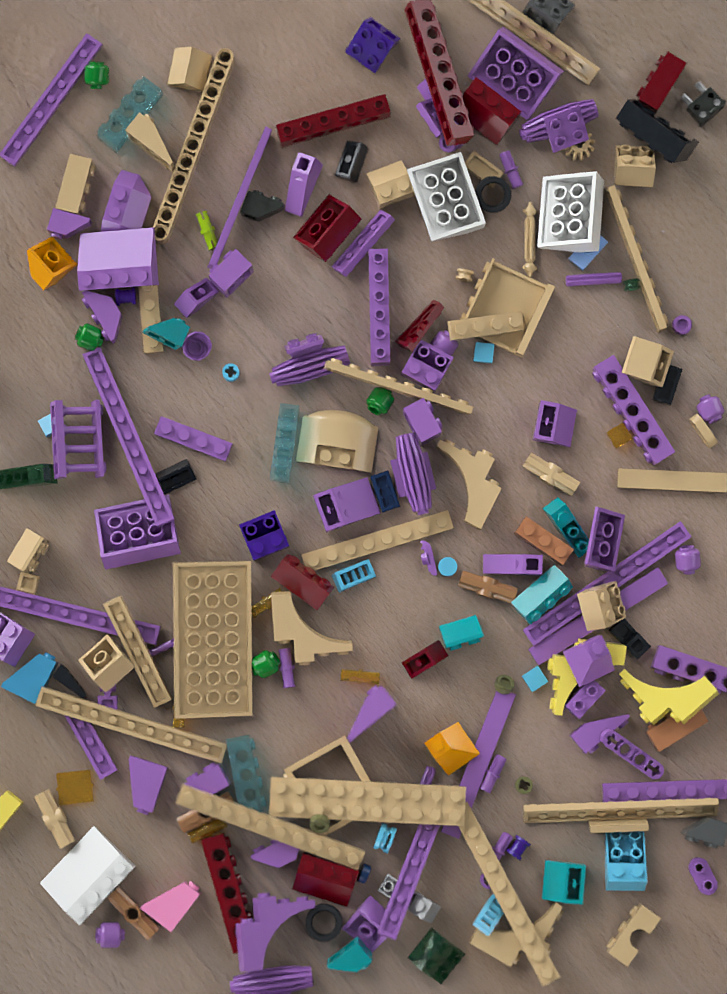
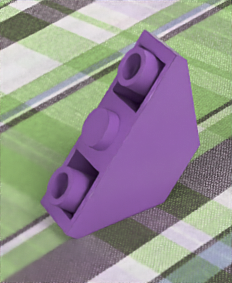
M83 291L84 298H82L84 305L87 309L91 307L94 312L91 316L97 325L101 324L103 327L102 335L106 341L111 340L114 344L117 340L123 317L112 297Z
M273 839L270 841L271 845L267 847L261 845L253 850L254 854L251 855L252 860L280 868L297 858L299 848Z

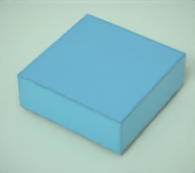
M475 342L473 362L492 364L494 344Z
M539 666L522 675L531 692H534L548 682Z

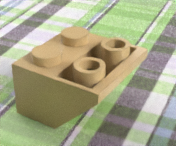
M616 145L615 185L653 187L656 170L654 151L648 146Z
M633 336L622 373L646 385L663 387L674 351L661 344Z
M26 528L7 562L21 571L30 574L31 571L34 572L38 567L39 562L37 560L40 555H45L47 552L49 541Z
M616 581L591 587L577 594L587 631L604 629L626 618L625 607L623 606L620 589Z

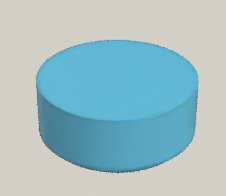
M445 557L440 560L438 570L443 576H452L457 571V563L453 558Z

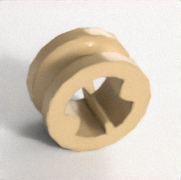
M457 269V280L472 282L471 275L474 274L473 271Z

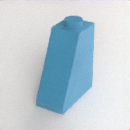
M47 652L44 655L38 654L3 682L1 687L36 704L41 687H47L59 662L55 661V656Z

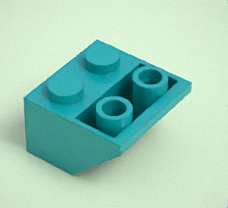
M476 615L439 626L445 649L450 648V651L462 648V643L468 642L469 645L481 642L480 638L484 637Z
M545 860L542 899L583 905L586 865L584 863Z

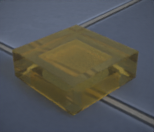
M623 423L606 432L615 449L633 439Z

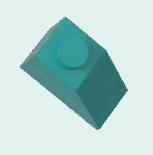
M172 318L145 328L142 333L177 350L182 347L190 326L186 325V322L182 319Z
M357 936L328 958L327 967L333 970L358 972L360 969L364 970L371 965L373 953Z

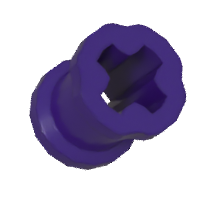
M132 287L131 290L115 289L117 306H120L122 303L136 304L135 287Z
M516 835V840L510 849L507 848L506 851L518 860H521V855L531 844Z

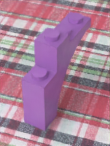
M270 892L259 893L258 898H252L254 922L253 918L241 919V923L236 924L240 972L263 970L265 951L276 929L292 915L306 909L315 908V901L308 900V896L297 897L295 902H289V898L278 899L277 903L276 896H270Z

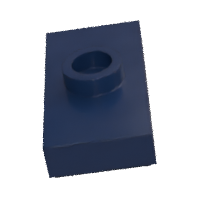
M389 471L370 476L382 513L399 508L400 504Z

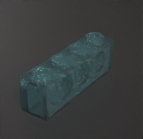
M144 76L141 80L138 79L134 83L131 93L129 95L126 94L122 98L120 107L118 109L115 108L111 112L108 122L106 124L103 123L97 131L98 139L116 153L128 140L125 130L138 113L148 115L163 96L162 90ZM140 95L145 96V100L141 103L135 101ZM127 110L134 112L131 117H125L124 113ZM115 125L122 126L119 132L112 131Z
M280 403L270 481L290 483L300 411L299 405Z
M249 734L226 739L238 804L263 812V807H267L265 795L261 796L260 788H263L261 776L257 777L256 769L259 768L258 757L253 755V750L256 749L254 738H250ZM240 750L248 752L249 757L246 761H241L238 758ZM244 769H249L252 772L250 780L242 778L241 773ZM252 788L255 790L256 796L254 799H248L245 796L247 789Z

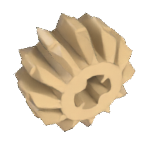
M588 133L589 140L581 142V148H578V145L565 148L564 150H568L566 156L573 154L572 160L579 156L580 161H583L584 156L589 158L590 152H593L595 149L591 146L595 143V140L590 139L592 134Z

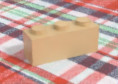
M74 154L69 155L56 209L77 215L84 213L86 208L85 196L86 194L89 195L91 189L90 177L94 176L96 170L92 159Z

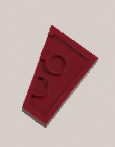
M432 300L395 342L400 347L413 352L434 321L441 315L444 306L440 302Z

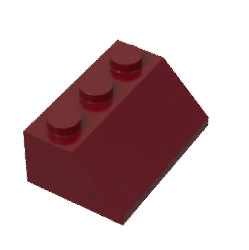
M477 77L463 93V101L468 109L470 124L476 131L497 146L519 119L521 111Z
M328 195L293 238L315 257L326 262L332 257L333 253L345 241L352 230L357 227L362 218L350 205Z
M303 852L292 890L347 907L359 869L356 870Z

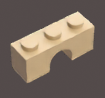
M640 903L638 906L634 905L632 907L627 922L623 921L621 923L616 938L612 937L606 945L608 947L607 952L627 967L639 951L630 943L632 932L642 929L651 934L661 919Z

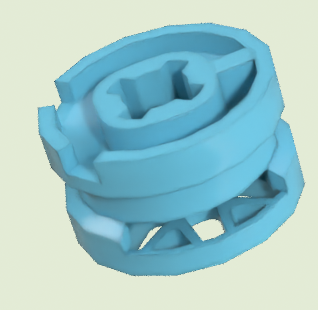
M382 822L373 848L377 850L380 848L383 849V852L388 853L397 828L393 826L390 828ZM389 834H391L388 844L385 845L387 843Z

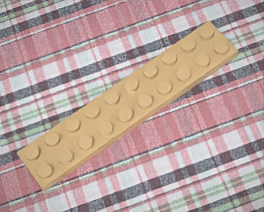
M271 777L269 815L273 817L312 818L314 815L322 814L332 820L464 826L466 786Z

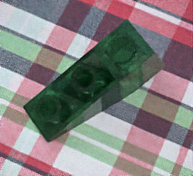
M36 464L0 470V490L58 484L57 479H54V464Z

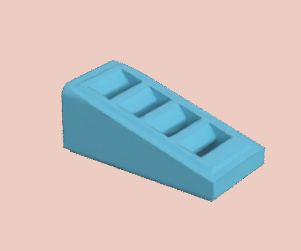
M369 559L337 571L332 575L339 593L376 577ZM362 566L365 567L368 576L364 575ZM355 569H357L361 579L357 578ZM348 572H350L353 582H350L347 575ZM341 575L343 576L346 585L343 584V581L340 577Z
M494 894L486 901L473 922V925L487 936L491 934L504 914Z

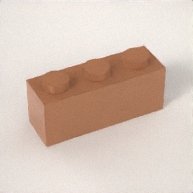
M527 516L514 533L560 566L564 565L574 550Z
M700 710L685 724L681 721L677 723L670 715L671 712L664 716L665 719L663 721L657 722L655 725L649 724L647 726L648 730L645 733L656 751L660 752L709 722L703 711Z

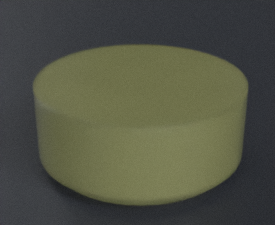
M508 675L498 676L494 683L495 689L501 694L511 693L515 685L514 680Z
M317 814L310 819V828L313 832L324 833L328 831L330 820L327 816Z

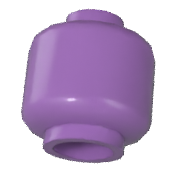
M445 330L439 331L430 345L452 356L458 347V342L456 340L450 341L449 331Z
M708 394L699 399L700 403L696 409L704 422L712 424L723 418L722 415L725 409L717 396L711 397Z
M693 545L681 546L675 552L676 568L683 571L684 574H694L695 570L701 567L700 551L694 548Z
M104 922L100 924L99 928H96V943H99L102 948H117L120 946L121 941L125 939V930L121 929L118 922Z

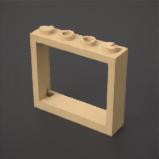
M345 735L285 768V774H283V777L295 778L292 773L294 770L341 744L361 781L371 782ZM340 820L331 825L328 831L319 834L326 836L352 820Z

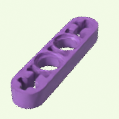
M605 729L601 733L600 740L607 748L652 779H659L663 775L664 768L657 760L613 729ZM608 735L612 736L618 742L615 745L613 742L608 741L606 737ZM628 744L629 751L622 754L620 752L621 746ZM644 755V761L641 764H636V756ZM648 763L651 766L657 768L658 771L656 773L652 772V770L647 767Z

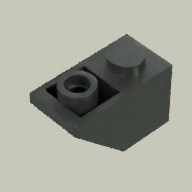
M248 191L240 213L241 216L260 222L283 211L284 203L281 202V199L271 196V198L263 196L264 193L260 191Z

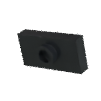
M670 365L663 387L656 386L652 400L671 406L683 369Z

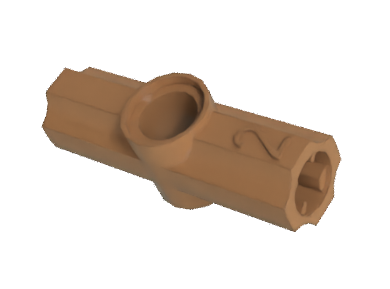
M464 570L458 583L460 588L477 592L478 595L486 598H495L510 604L515 599L518 588L500 583L496 579L483 575L479 576Z
M229 791L218 796L234 802ZM191 810L176 819L182 831L186 833L214 817H204L200 812Z
M120 887L107 898L124 916L125 920L131 923L147 940L160 929L140 909L141 906L136 904ZM132 908L136 909L139 914L135 919L131 918L128 913Z

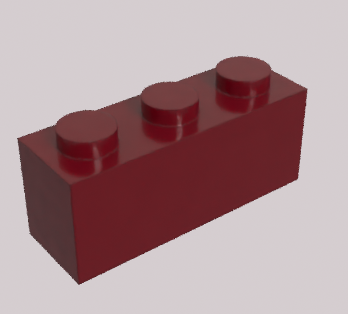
M667 52L665 56L661 55L655 64L658 68L655 72L651 70L646 78L648 84L645 88L641 86L636 95L638 97L637 101L654 111L656 115L687 62L670 52Z
M287 554L271 575L273 579L315 610L322 606L334 589L327 579L318 576L312 568L306 567L296 556Z

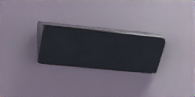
M347 140L335 176L357 182L368 147L363 143Z
M187 459L155 474L164 495L197 480Z

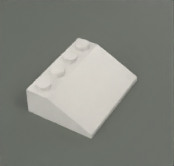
M461 152L407 169L431 242L484 228L486 222Z
M597 171L543 177L538 248L571 252L599 251L604 180Z
M93 826L40 884L76 923L81 925L136 866Z

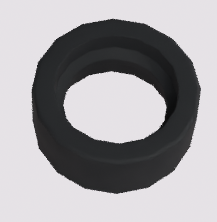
M488 176L482 179L475 189L479 205L484 211L498 213L504 210L510 203L511 189L509 184L502 178ZM490 183L499 184L504 191L502 202L495 206L486 204L482 198L483 189Z
M318 904L308 912L306 929L313 939L320 942H328L339 935L342 928V916L337 908L330 904ZM321 911L330 912L336 921L334 929L328 934H320L313 927V918Z

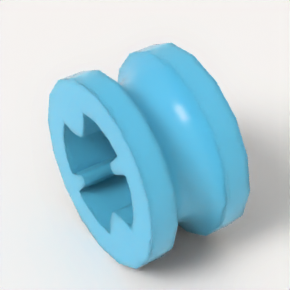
M233 363L226 364L222 370L224 379L229 382L237 380L239 368ZM229 368H233L234 372H236V375H232L233 377H228V373H225L226 370H229Z

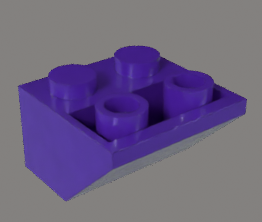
M275 510L239 524L254 562L289 548Z

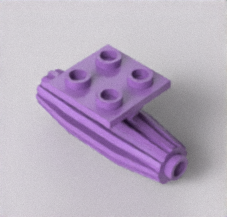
M593 99L568 103L541 113L521 125L522 129L519 130L522 141L526 140L527 143L549 139L553 153L589 140L585 124L599 117L597 106Z
M313 333L307 335L306 339L301 341L298 339L288 341V345H285V350L292 358L273 367V372L269 373L272 384L276 383L277 386L299 384L333 373L323 369L327 360L331 361V358L342 361V365L345 366L350 364L345 345L322 348L324 340L321 334Z
M415 433L397 436V459L390 460L398 496L399 498L407 496L412 511L417 512L418 515L429 513L428 509L432 508L431 490H435L436 486L428 452H422Z
M311 966L265 968L234 976L233 981H230L231 993L291 994L313 986Z

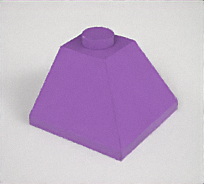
M596 635L563 651L579 687L614 671L611 655L602 635Z
M369 896L342 929L354 939L358 936L373 953L387 938L377 933L385 913V908L377 900Z

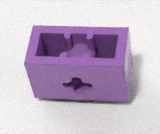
M593 680L581 686L565 703L564 707L577 719H580L606 690Z

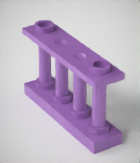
M62 400L51 402L54 479H63L67 477L69 472L95 471V478L103 477L104 473H106V462H103L101 429L103 406L100 405V400L91 402V407H65ZM92 414V426H66L64 424L63 417L65 415ZM93 433V445H67L65 443L64 436L66 434ZM94 452L95 464L66 463V455L68 453Z

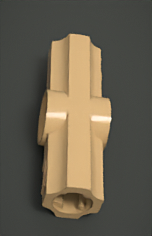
M532 452L522 466L537 475L544 483L551 487L555 486L571 497L580 484L578 480L564 473L563 469L559 466L546 462Z
M48 789L34 796L43 814L44 823L48 830L52 832L59 848L61 849L76 841L67 824L68 821L65 813L58 806L51 790Z

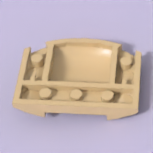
M323 410L308 416L305 415L302 419L296 462L372 473L378 427L374 426L364 417L346 411Z

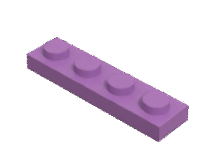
M380 210L332 265V268L346 277L382 234L389 229L395 219L390 214Z
M162 416L154 433L157 436L225 462L233 445L230 442Z
M64 715L100 780L117 771L116 765L93 724Z

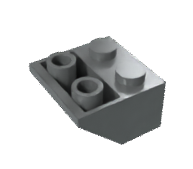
M704 817L682 829L681 834L686 835L685 839L699 843L702 840L704 845L718 849V846L724 847L727 823Z

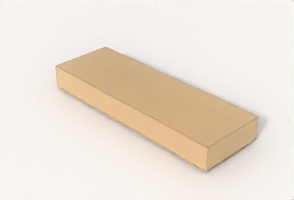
M647 819L588 821L590 833L649 830Z

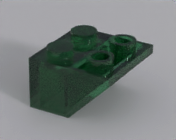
M431 927L407 958L422 972L442 984L456 965L460 963L465 953Z

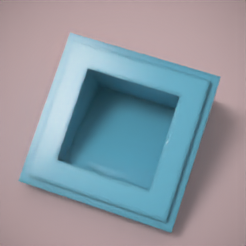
M51 414L38 420L47 438L52 435Z

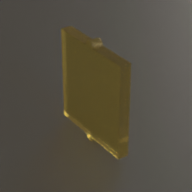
M90 769L56 773L58 786L56 791H58L59 805L94 801L92 790L94 784L91 781Z

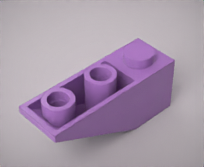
M298 153L291 171L285 206L286 212L302 217L323 167V164L315 157Z
M483 554V574L542 575L543 555Z
M624 714L583 723L569 736L583 753L589 752L591 754L599 748L597 744L601 741V733L605 729L615 730L617 727L619 729L623 728L629 722L627 719L630 715Z

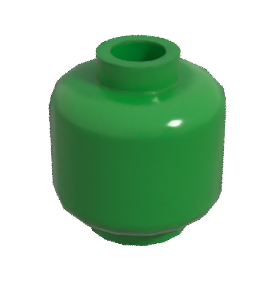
M90 62L85 66V83L91 85V89H102V85L109 83V67L105 65V62Z
M86 323L83 326H79L74 340H77L79 347L93 351L96 347L102 346L104 337L101 336L102 331L100 328Z
M375 387L366 400L368 410L378 416L386 414L394 403L392 391L381 387Z
M264 650L252 658V672L255 676L259 675L261 678L266 679L279 670L280 660L274 651Z

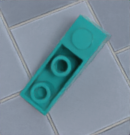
M557 497L546 505L543 510L567 544L574 549L573 552L576 556L580 558L587 553L589 538L568 506Z

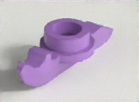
M422 540L420 541L422 543L421 550H424V553L421 554L423 565L427 564L428 571L433 576H436L437 569L432 547L428 542Z

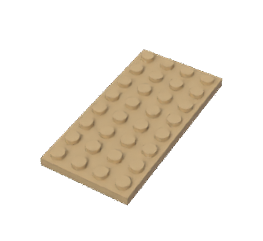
M251 561L173 563L174 718L252 716Z

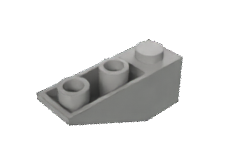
M387 874L378 891L390 898L397 879ZM415 890L407 910L422 920L432 923L441 906Z

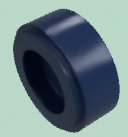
M363 863L357 877V882L366 883L371 871L370 865Z

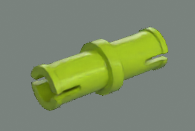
M202 211L204 220L201 213H197L196 217L201 227L200 233L204 236L208 251L213 250L211 242L216 247L218 241L214 233L215 227L210 222L208 212Z

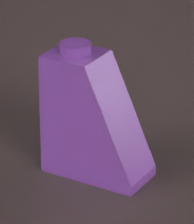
M131 755L129 757L133 806L138 808V812L148 815L149 812H154L168 767Z

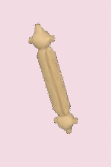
M529 202L528 206L523 209V213L527 216L525 219V260L527 263L523 265V269L527 272L528 277H532L533 272L537 270L533 263L535 260L536 226L533 216L537 214V211L533 207L532 202Z

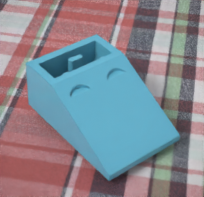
M644 831L605 833L606 891H645L647 869Z

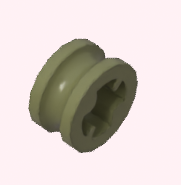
M522 776L516 780L515 788L519 793L527 794L532 790L533 783L528 777ZM521 780L529 782L528 789L525 791L523 788L519 789L518 785H521L519 783Z

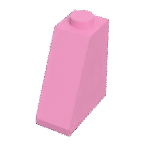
M185 881L144 903L140 909L172 932L201 892L198 891L199 887L195 883Z

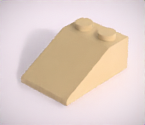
M139 112L125 130L129 140L173 173L175 167L154 124V120L149 115H142Z

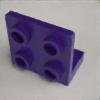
M370 17L363 21L345 52L373 73H376L391 48L395 47L401 39Z

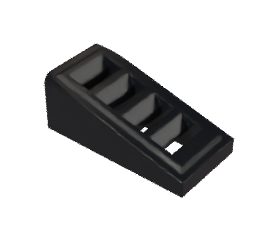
M61 664L53 674V678L82 699H86L88 696L86 691L66 666Z

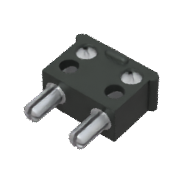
M697 82L695 87L702 94L694 101L686 94H683L681 99L688 106L687 112L699 123L698 126L702 127L725 107L726 100H722L711 87L706 89L701 82Z

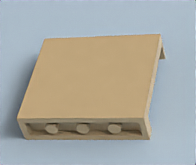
M492 258L491 262H486L482 271L485 273L483 280L478 279L474 288L477 290L475 297L471 296L466 305L469 307L467 314L463 313L460 319L522 311L524 330L478 337L522 358L555 286L549 283L545 285L495 262V259Z

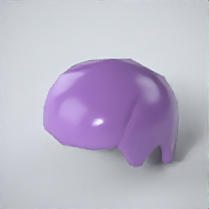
M195 331L186 336L182 350L189 359L200 361L209 355L212 343L208 335Z

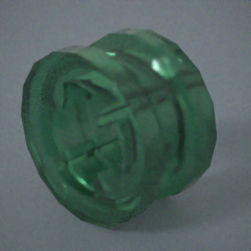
M639 278L623 281L622 283L625 285L624 292L640 289L641 286L638 285Z

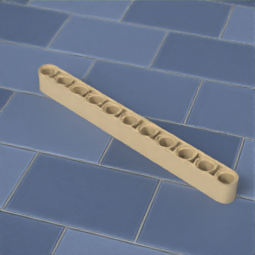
M228 48L219 50L153 225L155 229V242L158 244H166L171 237L233 69L234 56L233 52ZM223 56L231 58L228 62L221 61ZM217 73L224 74L221 80L214 78ZM212 90L218 92L215 97H209L208 93ZM204 108L211 109L208 115H203L201 111ZM202 125L205 127L204 131L196 132L195 128ZM191 143L198 144L195 150H190L188 146ZM185 160L192 162L188 168L183 167L182 163ZM178 178L185 179L183 185H177L175 182ZM173 195L179 197L176 203L169 202V198ZM165 213L172 214L170 220L165 221L162 219ZM163 230L166 232V235L163 238H157L156 233Z

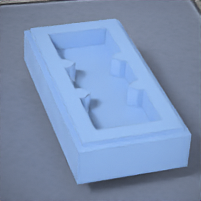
M600 235L599 251L573 252L568 259L583 271L605 247L608 241Z

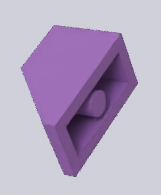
M53 208L47 231L55 239L62 240V237L68 239L91 226L92 221L88 217Z
M206 277L186 289L174 305L188 318L209 302L219 290Z

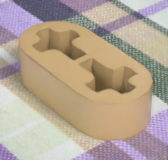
M699 414L689 418L690 424L709 449L718 443Z

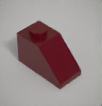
M437 640L403 661L402 664L412 679L449 655L441 642Z

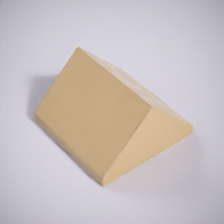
M194 47L175 48L167 85L203 92L209 74L212 55Z

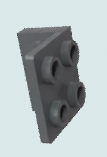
M530 0L522 13L554 35L560 23L571 12L575 4L570 0Z

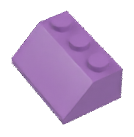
M595 507L585 560L586 567L615 572L625 515Z

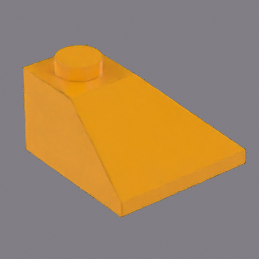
M53 237L27 250L31 277L43 291L55 285L77 265Z
M459 722L442 730L424 743L448 776L480 755Z

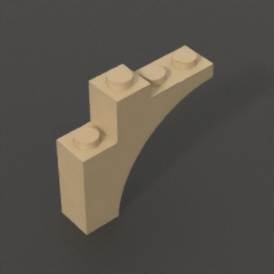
M447 439L444 441L440 440L436 449L443 452L455 463L466 484L468 506L463 522L481 530L502 489L497 481L490 478L488 481L485 480L495 460L492 458L493 454L486 450H482V452L478 450L474 457L471 455V451L465 448L460 450L454 447L455 443Z
M290 591L271 592L274 641H278L279 644L290 643V640H294L295 663L299 662V665H309L315 661L314 654L317 653L318 656H328L331 652H337V655L349 654V651H353L351 640L329 638L309 627L296 611Z
M555 901L544 915L532 923L548 955L551 951L549 948L550 943L544 939L545 937H550L554 930L552 927L554 921H559L564 912L561 910L563 906ZM476 928L469 940L470 944L510 967L513 963L516 965L521 956L519 951L524 952L513 930L493 929L491 934L487 936Z

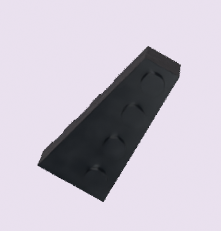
M628 99L616 116V119L620 121V126L633 131L634 136L641 141H646L649 144L648 147L653 151L662 153L666 161L670 163L687 161L699 141L696 139L690 141L684 137L686 134L684 131L669 127V121L659 116L657 118L654 117L655 112L636 99Z

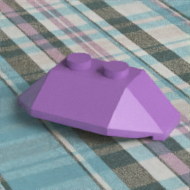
M124 170L120 171L114 182L103 216L101 232L141 229L143 227L152 197L140 175Z

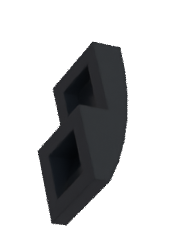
M625 618L615 623L609 629L621 644L627 646L626 649L637 660L651 647Z

